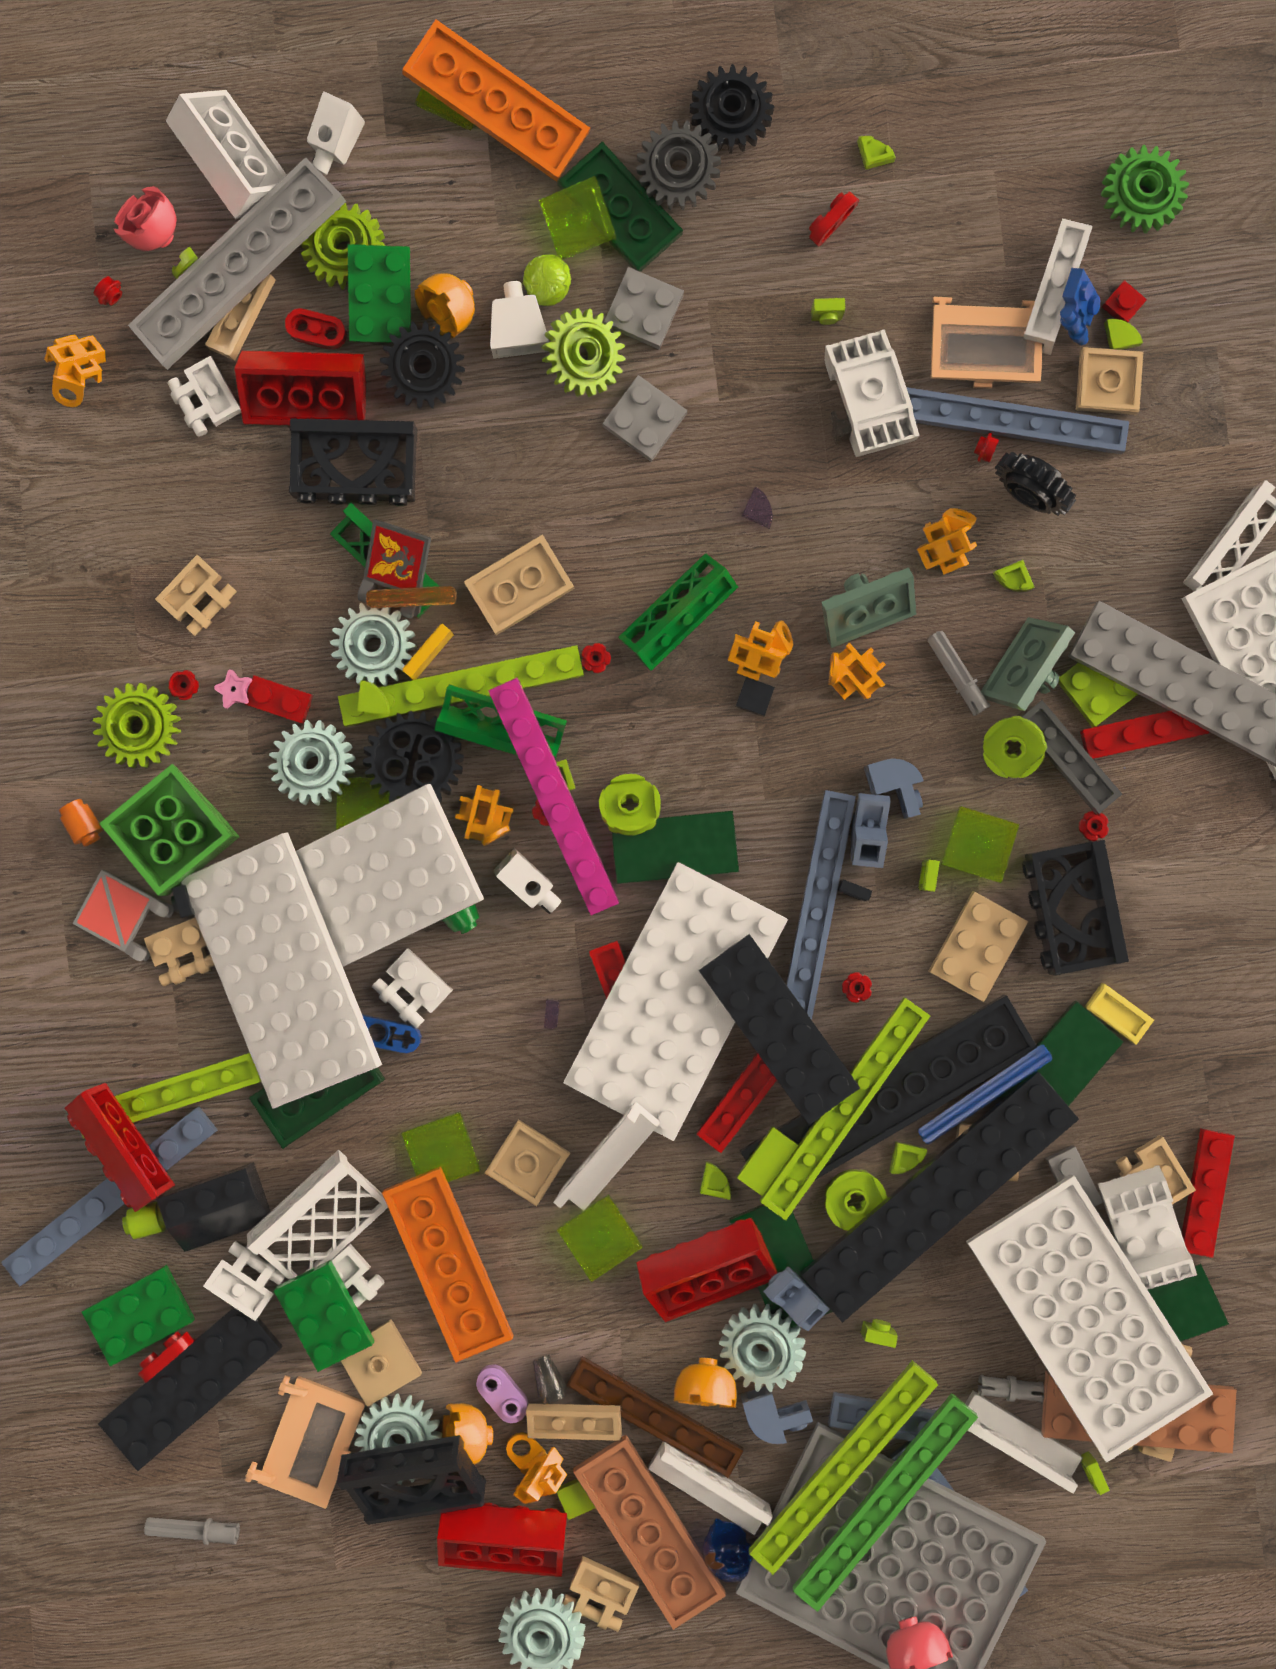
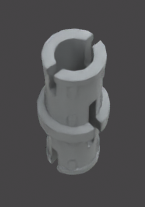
M984 1375L979 1376L978 1382L982 1383V1385H978L979 1396L1003 1397L1010 1402H1014L1016 1399L1043 1402L1044 1395H1040V1392L1044 1393L1043 1382L1016 1380L1015 1376H1007V1379Z

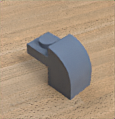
M887 759L864 767L871 794L879 795L896 790L904 819L921 814L919 808L923 807L922 798L919 791L914 790L912 785L924 780L914 765L901 759Z
M858 794L856 812L853 815L850 850L852 865L883 868L888 844L886 825L891 803L890 796Z
M787 1267L783 1272L775 1274L770 1279L769 1286L763 1291L772 1302L781 1306L798 1326L807 1331L830 1310L816 1292L790 1267Z
M766 1386L760 1388L759 1392L752 1390L741 1393L748 1424L753 1433L765 1442L785 1444L787 1442L784 1430L799 1431L806 1428L808 1423L813 1422L807 1400L777 1409L773 1394L767 1390Z

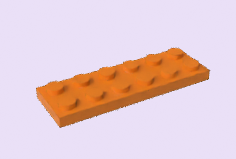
M436 19L402 69V75L556 182L590 132L589 126Z
M439 1166L384 1189L382 1192L455 1363L512 1340V1330L442 1167Z

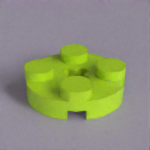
M1012 716L996 722L987 731L983 741L985 763L995 774L1004 778H1024L1035 772L1044 760L1047 744L1040 728L1032 721L1020 716ZM1009 740L1021 743L1020 750L1022 753L1020 755L1015 752L1010 755L1007 752L1009 748L1007 742Z
M623 774L617 776L610 781V784L600 794L599 809L601 817L607 824L608 829L613 833L637 835L646 830H651L655 826L661 811L659 791L640 775ZM629 798L633 799V803H639L638 807H634V810L631 811L621 806L626 804V799Z
M850 1169L836 1175L826 1186L825 1209L836 1226L849 1231L887 1198V1194L880 1181L869 1172L862 1169ZM854 1193L857 1196H864V1200L860 1202L861 1207L859 1209L847 1204L851 1199L850 1195Z

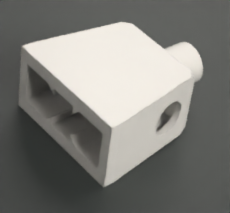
M324 91L313 119L307 142L316 151L312 164L321 174L327 175L333 160L343 165L347 162L365 121L352 104Z
M519 281L506 282L503 285L505 298L492 301L490 346L493 359L549 352L541 348L543 344L549 342V339L544 335L547 331L536 296H523L522 283Z
M515 848L494 869L496 877L531 908L538 904L548 914H551L561 903V900L550 891L553 887L551 881ZM530 881H534L537 883V887L529 891L526 885Z

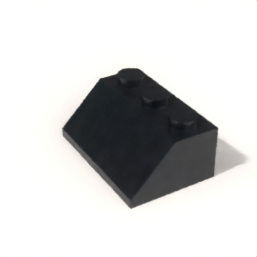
M254 1162L169 1191L156 1199L166 1229L184 1252L252 1229L271 1212Z

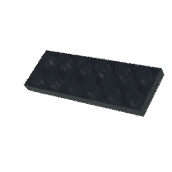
M750 934L698 970L809 1125L860 1089L857 1082Z
M233 1307L152 1379L144 1383L103 1418L98 1425L133 1467L139 1471L276 1354L283 1345L259 1317L254 1321Z

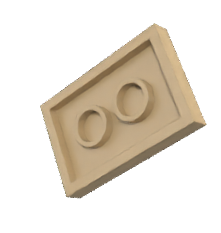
M543 534L464 581L496 636L574 589L572 582Z
M972 891L928 972L984 1002L1028 921Z

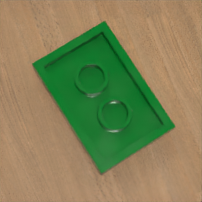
M347 244L349 342L392 343L389 338L390 334L401 338L400 326L408 333L411 332L410 247Z
M332 1260L276 1286L274 1289L276 1297L317 1372L373 1345L375 1340Z
M167 1265L82 1311L110 1367L195 1320Z

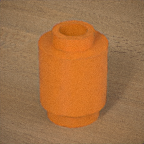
M82 799L74 800L59 809L61 814L60 820L75 845L82 843L86 847L101 838L99 833L103 831V828L89 805L84 804Z

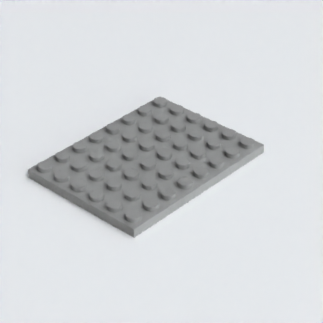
M817 1422L772 1514L773 1518L769 1525L844 1440L845 1435ZM879 1453L774 1575L751 1556L736 1587V1594L881 1669H890L886 1655L887 1641L890 1635L900 1628L899 1621L913 1616L917 1617L918 1622L928 1621L937 1625L945 1634L953 1657L948 1658L946 1662L927 1669H984L1046 1544V1540L1043 1536L928 1478L817 1612L793 1592L792 1586L895 1462Z

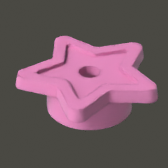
M228 670L225 681L214 686V689L223 695V707L225 709H228L234 703H249L247 692L252 679L249 677L239 678L233 670ZM232 687L236 688L235 692H232Z

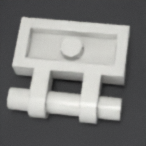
M211 356L184 370L189 379V382L184 385L181 384L177 377L167 382L172 391L170 395L174 403L180 405L185 414L184 420L187 426L193 428L198 437L208 432L203 423L206 418L210 417L213 424L217 427L241 413L238 402ZM194 394L198 395L203 404L196 409L190 400Z
M409 948L386 971L395 980L388 986L379 978L372 985V988L380 994L379 998L385 1004L388 1002L400 1013L399 1017L405 1023L409 1021L416 1029L424 1022V1019L416 1011L423 1006L432 1013L453 991ZM401 987L415 998L409 1005L397 994Z
M235 1241L228 1252L238 1259L233 1266L221 1260L203 1287L256 1321L274 1295L264 1288L266 1283L270 1279L277 1285H280L286 1277L272 1264L253 1254L247 1246L244 1247ZM246 1264L261 1273L256 1282L241 1272Z
M351 1244L332 1259L346 1288H349L352 1284L357 1288L358 1291L352 1296L357 1308L366 1300L370 1301L377 1295V1290L385 1284L382 1277L378 1274L369 1281L362 1276L371 1266Z

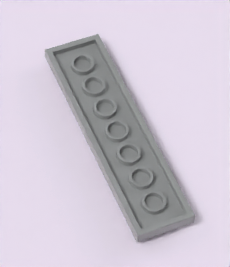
M305 157L128 326L155 358L168 370L332 216L346 200Z
M1101 601L1096 602L1068 655L1069 658L1276 767L1275 693Z

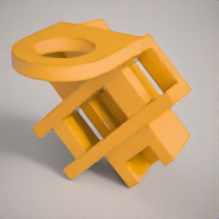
M75 334L55 339L53 346L47 347L44 360L47 363L51 361L56 363L52 384V394L55 400L67 407H77L84 398L85 379L93 377L97 383L102 382V369L98 364L106 362L105 350L93 335L80 339ZM81 365H84L86 368H85V369H81L80 366H81ZM68 389L76 395V399L69 400L64 398L59 390Z
M950 508L943 513L939 521L933 524L931 522L926 523L923 531L928 539V543L917 548L926 570L940 565L945 575L969 564L964 553L973 550L977 546L976 542L970 544L965 533L976 522L977 518L973 514L965 510ZM948 540L950 541L954 552H952V550H951V548H950V546H949V544H948V542H947ZM926 550L929 551L932 561H930Z
M782 620L775 623L771 633L758 629L760 623L755 622L749 639L735 634L732 648L728 654V661L739 665L738 674L758 681L761 673L773 678L780 673L782 660L790 654L793 648L791 632ZM755 640L760 643L766 644V646L764 647L753 642Z
M848 643L841 653L833 652L831 654L828 685H832L844 700L856 690L864 699H869L874 691L885 685L876 673L886 664L878 662L872 655L874 652L872 648L863 655H860L851 643Z
M477 785L474 799L460 796L459 801H462L459 814H456L455 818L468 822L464 839L479 840L483 846H487L511 831L509 822L513 809L498 805L500 790L495 789V791Z
M520 1432L512 1435L506 1445L507 1455L525 1475L521 1483L515 1488L513 1495L524 1504L538 1501L540 1497L556 1494L567 1476V1473L560 1466L564 1459L557 1449L551 1447L547 1454L546 1450L534 1438H528V1433ZM518 1440L527 1441L530 1444L529 1452L522 1456L515 1454L512 1450L514 1443Z

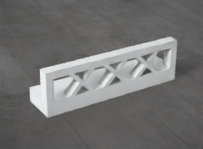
M1063 218L1024 334V339L1043 343L1042 353L1048 355L1052 353L1061 325L1060 311L1065 306L1062 296L1071 268L1080 267L1093 227Z
M1267 480L1254 486L1183 581L1186 586L1195 592L1202 588V585L1211 574L1216 573L1218 580L1223 577L1222 572H1228V575L1243 566L1276 522V498L1271 495L1276 488ZM1264 502L1275 509L1268 519L1258 520L1257 512ZM1263 523H1265V524L1262 526V528L1259 530V525H1258V524H1263ZM1252 525L1253 540L1250 543L1240 544V534L1246 526ZM1240 548H1246L1245 551H1244V552L1242 553V555H1241V549H1240ZM1234 549L1236 563L1233 567L1222 568V558L1228 550Z
M635 1102L563 1185L553 1203L561 1208L570 1199L584 1211L657 1128L660 1121Z
M973 1390L965 1404L977 1413L978 1418L968 1431L1074 1494L1078 1485L1072 1478V1475L1082 1460L1081 1455L1054 1438H1044L1039 1429L984 1396H979Z
M664 1441L648 1465V1470L753 1535L756 1534L762 1523L768 1526L773 1518L768 1502Z

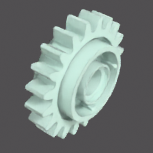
M375 601L372 602L370 610L363 603H360V613L357 614L349 608L348 613L351 617L349 620L343 617L338 618L344 627L342 629H332L340 637L330 641L331 645L339 648V650L331 655L335 659L342 658L336 667L339 670L348 668L345 677L349 680L357 674L356 683L360 685V680L368 678V681L375 685L376 680L379 679L382 685L387 686V677L391 676L394 680L398 681L399 677L396 671L398 669L402 671V668L405 666L403 662L409 661L412 658L407 652L408 650L417 649V646L412 642H408V640L416 635L413 631H405L410 625L407 619L398 622L402 615L399 610L390 615L391 607L388 604H385L382 610L379 611V606ZM374 637L380 638V648L375 652H368L366 648L367 642Z
M305 720L303 730L296 724H293L294 733L292 735L282 731L285 742L274 741V744L280 750L279 752L269 753V756L277 760V763L268 766L273 772H278L271 778L276 784L282 783L278 790L283 794L289 792L288 798L292 801L299 797L300 803L303 805H307L311 798L312 802L318 806L320 805L321 796L331 802L332 791L342 795L339 784L350 785L351 782L345 777V774L355 773V770L347 765V763L356 760L353 754L346 753L353 748L349 742H343L346 736L342 732L336 733V728L332 724L325 729V725L321 720L317 721L315 728H313V725L308 720ZM317 756L318 764L316 767L307 769V761L311 757Z
M753 1304L750 1313L742 1307L738 1313L739 1317L733 1314L729 1319V1324H725L722 1330L724 1336L721 1337L719 1344L725 1348L722 1349L720 1357L729 1358L724 1368H735L736 1371L733 1378L736 1380L743 1376L745 1378L743 1387L745 1388L750 1382H754L756 1392H759L762 1384L766 1385L769 1392H772L775 1383L781 1389H784L787 1382L786 1379L790 1382L795 1380L796 1372H800L803 1366L801 1361L806 1356V1351L801 1349L804 1347L806 1340L804 1338H796L801 1327L791 1328L792 1318L790 1316L782 1320V1309L780 1308L775 1314H771L769 1304H766L763 1312L759 1311L756 1304ZM756 1344L765 1345L769 1351L763 1352L759 1350Z
M399 1393L395 1395L393 1403H390L389 1399L385 1396L381 1400V1407L373 1403L369 1408L371 1414L364 1412L361 1420L364 1424H359L356 1432L362 1436L356 1439L354 1445L363 1447L359 1452L403 1445L397 1444L392 1440L391 1435L393 1434L404 1436L406 1439L404 1444L442 1438V1433L434 1430L438 1428L440 1421L429 1420L433 1409L431 1408L423 1412L421 1410L424 1404L423 1400H420L414 1406L412 1405V1395H409L404 1403L401 1402Z
M535 1588L533 1597H530L528 1592L523 1591L520 1600L516 1597L512 1599L510 1607H506L504 1610L503 1618L498 1628L501 1630L498 1640L501 1643H505L502 1653H513L510 1660L511 1665L520 1661L522 1663L520 1669H527L528 1667L532 1669H563V1666L568 1669L572 1668L574 1659L579 1660L581 1648H583L585 1642L583 1635L586 1627L585 1624L580 1623L582 1613H572L573 1601L564 1605L562 1604L564 1594L561 1593L556 1599H553L552 1590L548 1589L544 1597L541 1596L538 1588ZM537 1631H542V1632L546 1633L547 1635H542V1634L538 1633Z

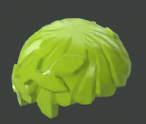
M549 254L535 257L524 270L523 285L527 294L535 295L538 304L541 306H552L561 302L568 294L571 284L569 266L556 255Z

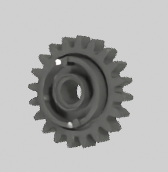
M673 120L672 129L668 130L665 124L662 123V134L658 135L651 130L652 143L642 141V148L646 153H637L638 161L643 163L636 167L637 174L644 175L639 180L641 187L649 186L646 190L648 198L657 194L656 204L658 206L666 199L669 210H672L675 202H679L682 211L685 209L686 201H690L693 207H697L696 196L707 200L705 188L715 190L716 184L711 178H720V170L715 167L721 165V157L713 156L718 152V145H709L712 140L710 133L701 137V125L690 131L688 120H686L682 129L678 127L677 121ZM677 160H682L687 164L681 171H675L671 168V165Z

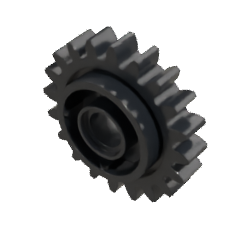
M731 64L729 73H725L722 66H719L717 77L708 71L707 83L699 80L697 85L698 91L692 92L693 103L690 104V113L694 115L691 117V125H701V136L710 133L712 138L710 144L716 141L718 152L724 144L728 146L729 154H732L734 145H738L740 150L744 152L746 141L755 147L757 136L764 138L766 135L765 127H770L772 123L770 115H773L774 105L770 104V102L772 101L773 94L772 92H765L767 87L766 81L757 84V72L747 77V67L745 66L739 74L736 73L734 64ZM727 106H735L738 111L728 112L725 108Z
M424 321L422 330H418L416 324L411 322V332L409 333L400 326L401 338L390 334L389 338L394 346H383V350L390 356L380 359L381 364L389 366L388 369L381 372V376L392 378L385 385L386 388H398L394 394L395 399L400 398L403 394L406 395V406H409L413 399L417 400L418 409L422 408L424 401H428L430 408L434 409V399L436 398L442 404H446L444 393L447 392L449 395L455 396L456 393L451 385H462V381L455 375L465 373L464 367L456 365L457 362L464 359L463 354H454V351L460 346L459 342L448 343L451 338L450 332L440 336V325H436L432 332L429 331L427 321ZM419 358H427L431 362L432 367L429 372L420 374L414 369L415 361Z
M1006 452L995 466L997 470L995 474L1000 476L999 480L1004 483L1008 493L1032 510L1048 514L1053 512L1057 516L1060 513L1065 515L1076 501V494L1071 492L1073 488L1067 485V481L1061 477V473L1040 458L1023 455L1022 453L1017 455L1014 452L1010 454Z

